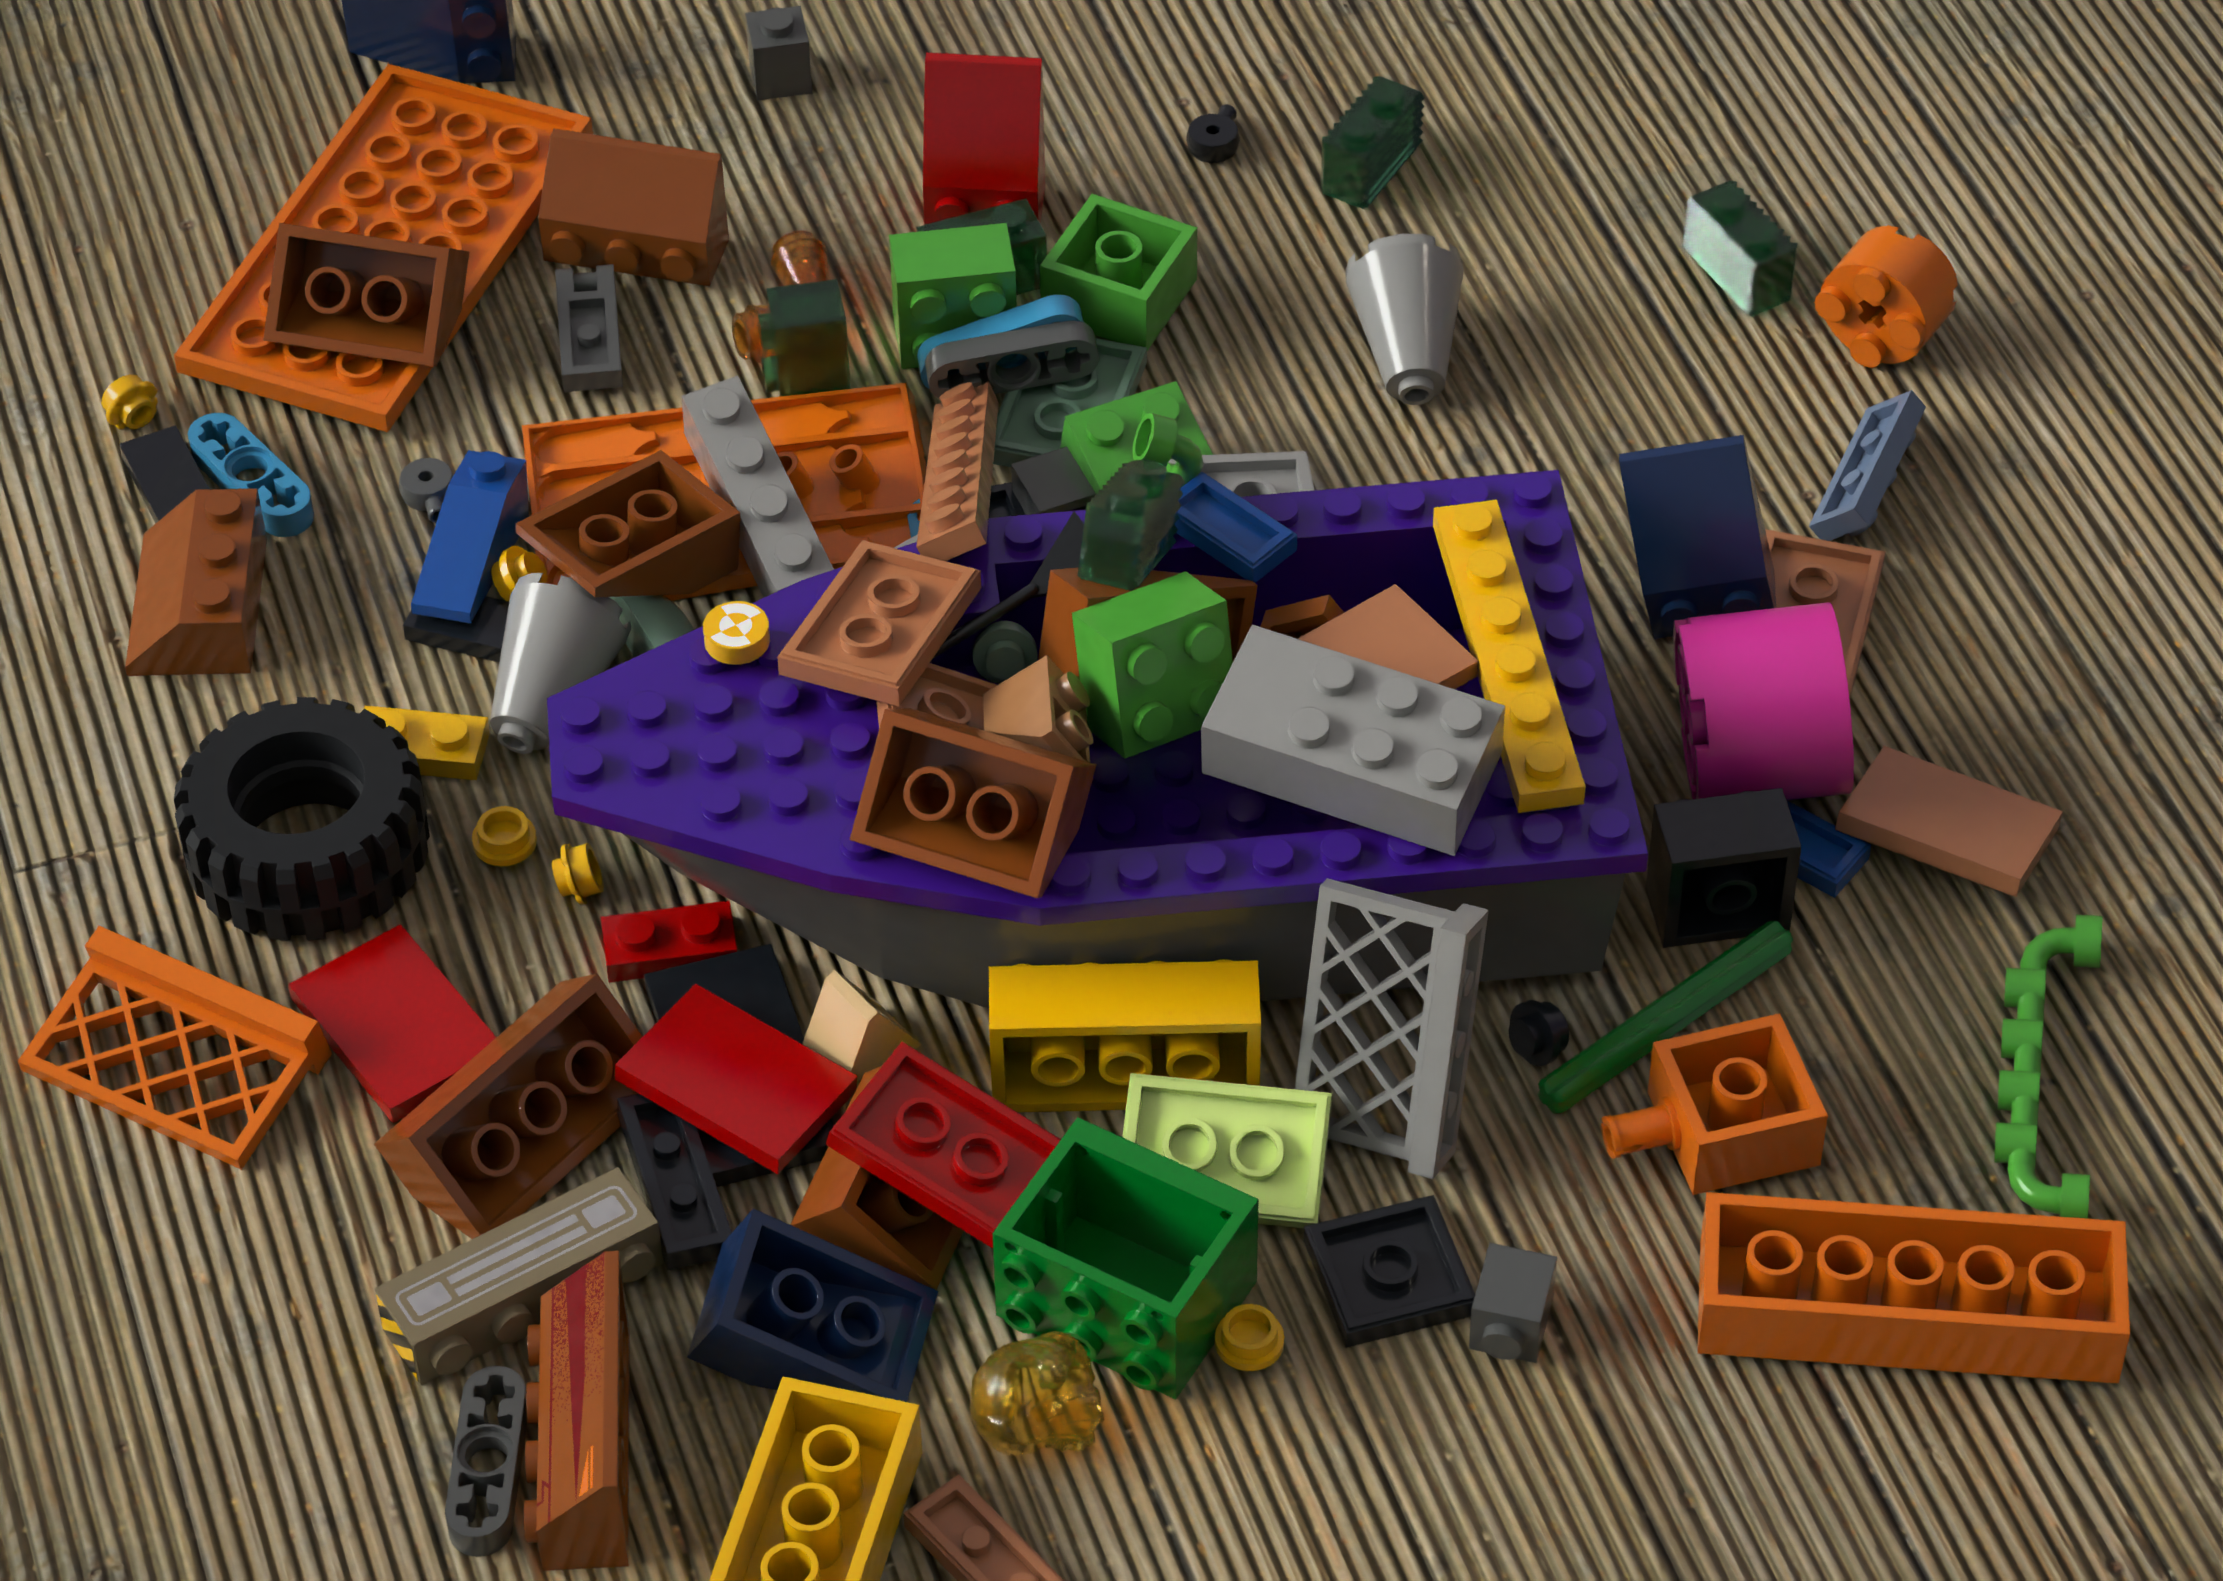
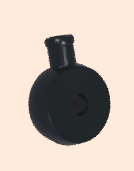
M1224 104L1219 108L1218 114H1205L1191 122L1186 135V141L1190 153L1196 159L1207 163H1219L1230 159L1236 153L1240 135L1238 127L1233 121L1237 117V111L1233 106Z

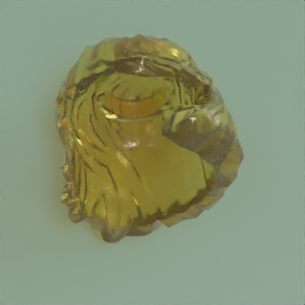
M1052 1331L1035 1338L1011 1342L995 1350L974 1374L971 1381L970 1414L973 1425L978 1433L993 1449L1010 1456L1032 1454L1041 1448H1057L1062 1452L1066 1450L1078 1452L1084 1451L1085 1447L1093 1446L1096 1442L1094 1431H1096L1098 1424L1102 1423L1105 1418L1104 1412L1101 1409L1100 1390L1093 1384L1096 1376L1092 1370L1091 1359L1087 1355L1086 1349L1072 1335Z

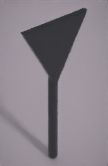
M1074 511L1030 584L951 632L933 659L1029 599L1047 596L1050 570L1117 565Z

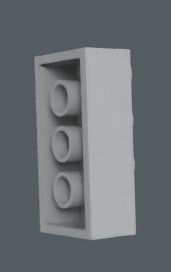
M1252 624L1201 726L1202 773L1455 856L1502 754L1505 705Z

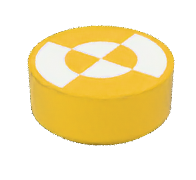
M745 601L722 603L709 611L703 621L706 651L719 662L731 665L746 664L761 657L769 647L768 617L755 604Z

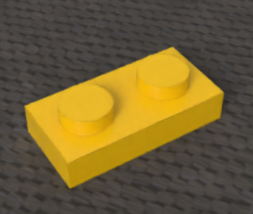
M364 706V709L384 719L386 727L390 725L407 740L409 750L416 756L421 775L477 780L490 736L488 717Z

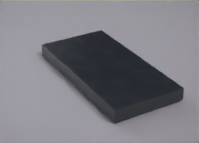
M771 944L644 974L645 987L656 1022L696 983L803 1044L804 1037ZM832 1118L783 1170L822 1161L828 1148L826 1142L829 1132L834 1127ZM697 1128L717 1187L774 1173Z

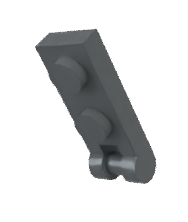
M614 264L596 266V272L574 273L573 268L555 269L564 392L623 387Z

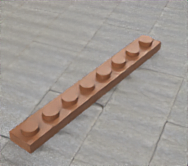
M971 382L955 386L943 393L939 398L941 403L934 406L916 545L920 555L948 561L985 545L987 542L999 405L989 382L975 388Z

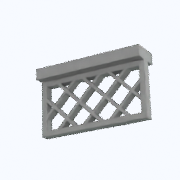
M1328 878L1320 885L1295 1089L1314 1091L1316 1088L1329 1082L1350 1111L1338 1119L1330 1117L1328 1139L1409 1161V1173L1434 1179L1453 1156L1457 1144L1488 909L1463 903L1456 911H1451ZM1337 903L1358 908L1373 930L1351 943L1335 921ZM1383 915L1390 916L1393 918L1387 921ZM1405 921L1434 928L1431 951L1417 960L1413 958L1393 930ZM1380 938L1401 968L1381 982L1377 980L1357 952ZM1333 945L1334 948L1337 950V953L1330 957L1331 947ZM1343 960L1365 990V992L1343 1004L1327 981L1329 969ZM1429 964L1428 975L1426 976L1421 968ZM1407 977L1424 1000L1423 1012L1409 1021L1405 1019L1385 991ZM1371 999L1393 1029L1372 1043L1350 1013ZM1325 1005V1007L1330 1013L1323 1017ZM1335 1021L1357 1050L1356 1053L1338 1064L1333 1061L1320 1042L1321 1030ZM1421 1025L1418 1037L1413 1029ZM1397 1039L1402 1041L1416 1061L1415 1072L1400 1082L1378 1053L1380 1049ZM1362 1060L1365 1061L1385 1089V1091L1363 1103L1343 1075L1344 1071ZM1316 1067H1318L1322 1072L1317 1077H1315ZM1411 1086H1413V1087H1412V1094H1411V1097H1410V1096L1408 1095V1093L1406 1092V1089H1408V1088H1410ZM1392 1099L1408 1121L1406 1138L1384 1132L1370 1111Z

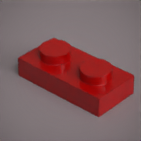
M730 900L601 916L609 983L642 979L644 974L737 952Z

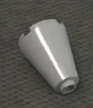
M1396 234L1378 238L1368 243L1369 253L1357 261L1355 253L1348 260L1345 272L1347 288L1385 388L1390 396L1409 405L1427 403L1445 387L1464 273L1463 261L1458 249L1450 243V251L1436 246L1435 237L1426 234Z
M530 573L518 579L510 594L490 726L497 734L499 743L517 753L529 754L533 750H543L549 746L547 698L604 672L626 644L632 628L630 621L623 625L619 620L623 609L616 601L610 597H594L570 577L561 575L558 584L553 585L539 583L543 573Z

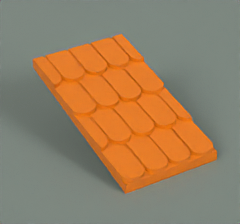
M906 383L751 400L834 569L845 565L862 540L894 548L911 538L907 515L917 513V518L920 521L927 465L924 458L925 454L915 398ZM682 408L522 425L531 515L660 450L710 488L684 435ZM920 499V503L913 504L915 501ZM739 548V567L734 572L692 594L663 596L674 601L758 585ZM535 549L536 555L541 559L546 568L548 584L557 585L561 575L569 577Z

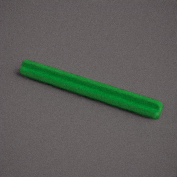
M1769 921L1542 1078L1538 1083L1539 1092L1537 1094L1541 1103L1547 1105L1551 1112L1555 1114H1561L1652 1051L1653 1042L1669 1039L1789 955L1792 951L1791 943L1793 941L1790 931L1784 929L1778 921Z

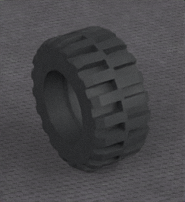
M297 697L296 704L280 705V700L262 704V711L251 715L243 711L231 717L227 721L228 727L221 732L215 728L199 744L201 753L193 751L181 770L182 778L175 786V818L186 869L188 870L190 883L197 896L206 900L207 908L219 918L225 921L232 918L234 927L253 935H257L259 930L267 931L269 938L281 941H290L291 935H306L308 941L326 939V932L342 929L343 933L346 934L361 928L364 918L372 915L377 919L394 906L393 897L396 895L402 898L417 880L416 873L423 868L428 855L427 840L430 837L420 768L415 754L408 748L407 740L390 725L386 727L385 720L366 709H363L360 714L356 713L352 704L332 699L330 705L319 704L318 699L315 697ZM304 804H329L349 810L333 823L304 833L281 834L257 828L270 816L287 808Z

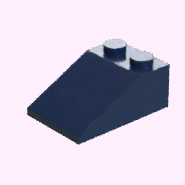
M342 0L350 53L464 84L516 80V30L512 0Z
M1744 435L1619 454V464L1642 593L1654 639L1672 637L1675 620L1776 608L1774 566Z
M753 1208L722 1244L687 1358L751 1386L778 1390L782 1376L907 1402L938 1291Z

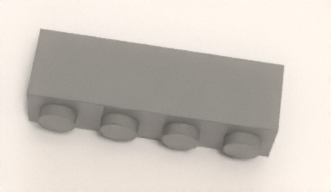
M737 375L682 395L684 435L711 490L741 512L739 548L763 598L801 580L834 570L739 376Z

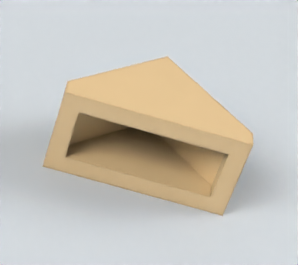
M833 970L824 980L803 1041L804 1046L857 1075V1081L861 1080L865 1072L882 1066L901 1042L914 1049L922 1045L878 1001L836 970Z

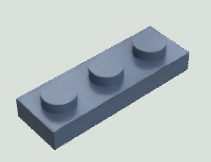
M1912 390L1866 409L1809 525L1810 529L1819 539L1831 541L1846 534L1856 536L1867 530L1878 516L1877 508L1886 489L1896 479V468L1905 450L1916 437L1915 429L1926 408Z

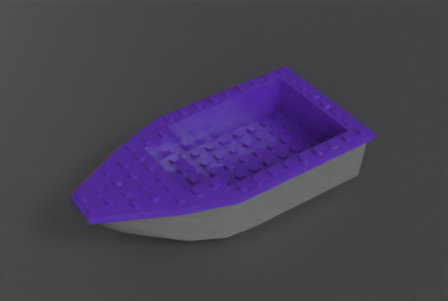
M1559 470L1242 496L1243 499L1297 534V551L1256 582L1258 587L1252 620L1253 625L1261 626L1265 611L1268 609L1329 594L1343 612H1346L1396 584L1468 652H1470L1433 529V511L1435 507L1489 500L1498 501L1586 786L1585 799L1582 805L1518 813L1500 756L1455 856L1203 774L1201 730L1128 758H1123L1091 733L1093 743L1089 745L1090 763L1096 764V769L1080 828L1042 898H1034L851 841L852 828L879 732L876 700L779 675L777 659L842 567L801 580L752 603L760 607L767 615L770 633L768 649L761 657L752 662L731 665L712 658L704 645L702 626L547 698L551 788L555 815L624 834L680 874L880 978L989 1008V966H1013L1016 964L1071 965L1086 962L1117 964L1147 963L1151 961L1208 962L1221 959L1233 961L1258 960L1260 1001L1304 998L1307 993L1319 888L1327 878L1451 911H1456L1463 903L1488 909L1479 982L1601 971L1625 874L1647 871L1648 850ZM1159 504L1075 511L1118 567L1176 573L1186 571L1189 574L1244 579L1159 522ZM1074 511L989 518L986 544L947 561L981 570V590L951 632L1029 585ZM917 542L897 548L920 555L916 547ZM1047 596L1031 598L992 622L1012 621L1024 627L1036 642L1038 657ZM986 627L930 662L999 685V683L991 682L981 676L973 663L972 650L974 642ZM1478 677L1455 689L1484 699ZM1337 903L1335 921L1351 943L1373 930L1358 908ZM1383 915L1387 921L1393 918L1390 916ZM1405 921L1393 929L1415 960L1431 951L1434 928ZM1380 938L1357 951L1379 982L1401 969ZM1333 945L1331 947L1330 957L1337 953V950L1334 948ZM1344 960L1329 969L1327 981L1336 994L1365 992ZM1429 964L1421 968L1426 976L1428 975ZM1407 977L1387 990L1415 987Z

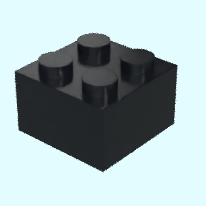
M1782 788L1743 791L1731 795L1692 800L1681 799L1669 803L1654 804L1645 890L1663 948L1743 938L1769 921H1778L1784 929L1790 931L1801 844Z

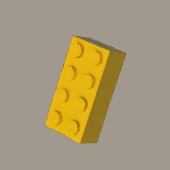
M1221 959L1208 962L1151 961L1147 963L1117 964L1086 962L1071 965L1016 964L1013 966H989V1039L992 1097L1016 1112L1126 1110L1130 1073L1260 1086L1261 1010L1258 960L1233 961Z
M782 1376L709 1581H880L922 1456L919 1404Z

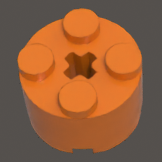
M1880 226L1862 235L1826 277L1820 293L1815 298L1814 304L1817 313L1826 320L1835 336L1850 349L1852 358L1864 367L1874 368L1880 363L1897 364L1913 358L1952 313L1956 301L1953 302V291L1958 286L1957 277L1946 255L1932 241L1918 233L1913 239L1897 234L1896 232L1900 227Z

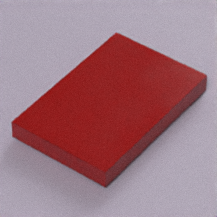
M401 924L288 984L291 1000L305 1016L319 1022L328 1045L392 1123L406 1117L496 1038L493 1032Z
M696 983L615 1064L616 1081L776 1174H779L851 1098L857 1089L858 1076Z
M901 1042L830 1130L826 1145L993 1248L994 1230L1061 1139L906 1043Z

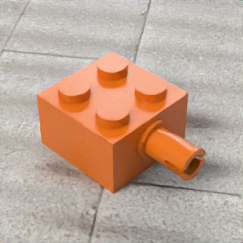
M1778 1013L1653 1042L1647 1091L1653 1107L1602 1117V1137L1606 1150L1612 1159L1619 1158L1624 1154L1667 1145L1670 1150L1674 1151L1692 1195L1820 1166L1828 1114L1781 1014Z

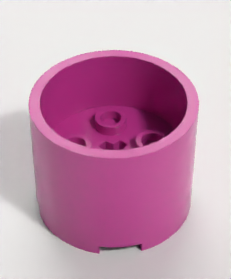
M1830 602L1690 617L1674 621L1676 684L1679 685L1682 721L1681 737L1692 799L1777 788L1783 789L1786 801L1843 795L1852 792L1854 782V750L1849 690L1839 627Z

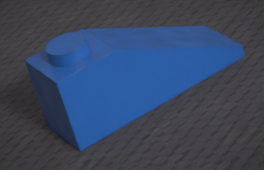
M467 451L448 484L411 602L412 614L465 623L472 622L493 585L492 565L499 561L502 551L514 546L517 542L519 535L516 534V523L529 517L527 463L525 459L502 456L492 451Z

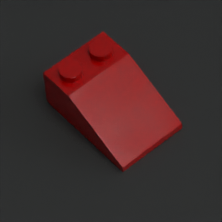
M926 52L923 138L925 229L940 230L1007 223L1009 234L1039 235L1046 189L1042 58Z

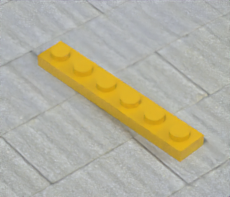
M1489 500L1435 507L1433 511V529L1470 653L1478 660L1477 677L1483 697L1486 700L1505 705L1501 758L1517 812L1523 813L1584 804L1586 786L1498 501Z

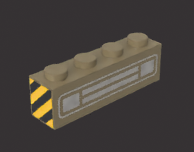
M617 1167L375 1287L382 1329L420 1385L441 1375L453 1374L465 1367L469 1361L498 1346L514 1343L525 1337L528 1325L540 1324L541 1296L604 1251H619L623 1283L637 1281L647 1275L651 1269L663 1264L659 1223L622 1171Z

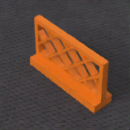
M98 926L84 945L90 956L89 960L17 1061L20 1068L25 1073L242 1170L306 1073L311 1071L318 1075L332 1055L319 1022L109 929ZM98 983L119 991L122 1006L86 1016L83 1004ZM130 997H133L138 1001L131 1002ZM159 1011L173 1015L176 1030L140 1041L136 1018ZM184 1020L192 1023V1025L185 1027ZM126 1022L131 1044L95 1055L90 1033ZM214 1035L228 1039L231 1054L195 1065L190 1047L191 1042ZM81 1036L86 1058L60 1066L45 1060L56 1043ZM239 1045L248 1049L240 1051ZM181 1046L186 1068L149 1079L144 1057ZM269 1059L286 1065L276 1082L250 1090L244 1067ZM135 1060L140 1079L139 1083L116 1090L102 1086L99 1071ZM236 1070L241 1093L204 1104L199 1081ZM90 1074L91 1080H88L82 1076ZM190 1084L195 1107L170 1115L157 1111L154 1095ZM141 1099H145V1104H146V1105H144V1104H142V1103H140V1102H137V1101H138V1100H141ZM255 1105H259V1107H258L257 1110L255 1111V1107H254V1106H255ZM239 1110H246L248 1123L234 1144L212 1135L209 1120ZM200 1123L201 1130L191 1125Z

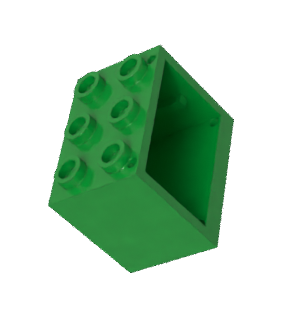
M1077 1117L993 1232L996 1316L1003 1318L1007 1324L1019 1332L1026 1334L1035 1333L1064 1347L1069 1354L1081 1361H1094L1124 1375L1130 1383L1140 1389L1156 1390L1176 1400L1215 1344V1331L1219 1322L1232 1308L1243 1303L1257 1282L1259 1199Z

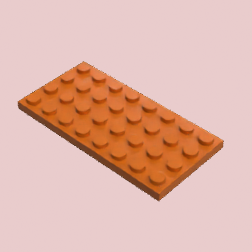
M388 63L176 351L174 360L177 372L389 432L433 366L263 341L279 223L469 251L462 309L444 348L445 351L539 214L549 141L553 129L593 134L591 117Z

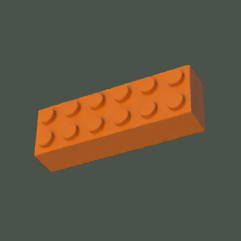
M1706 1192L1700 1240L1698 1354L2119 1384L2130 1338L2126 1221Z

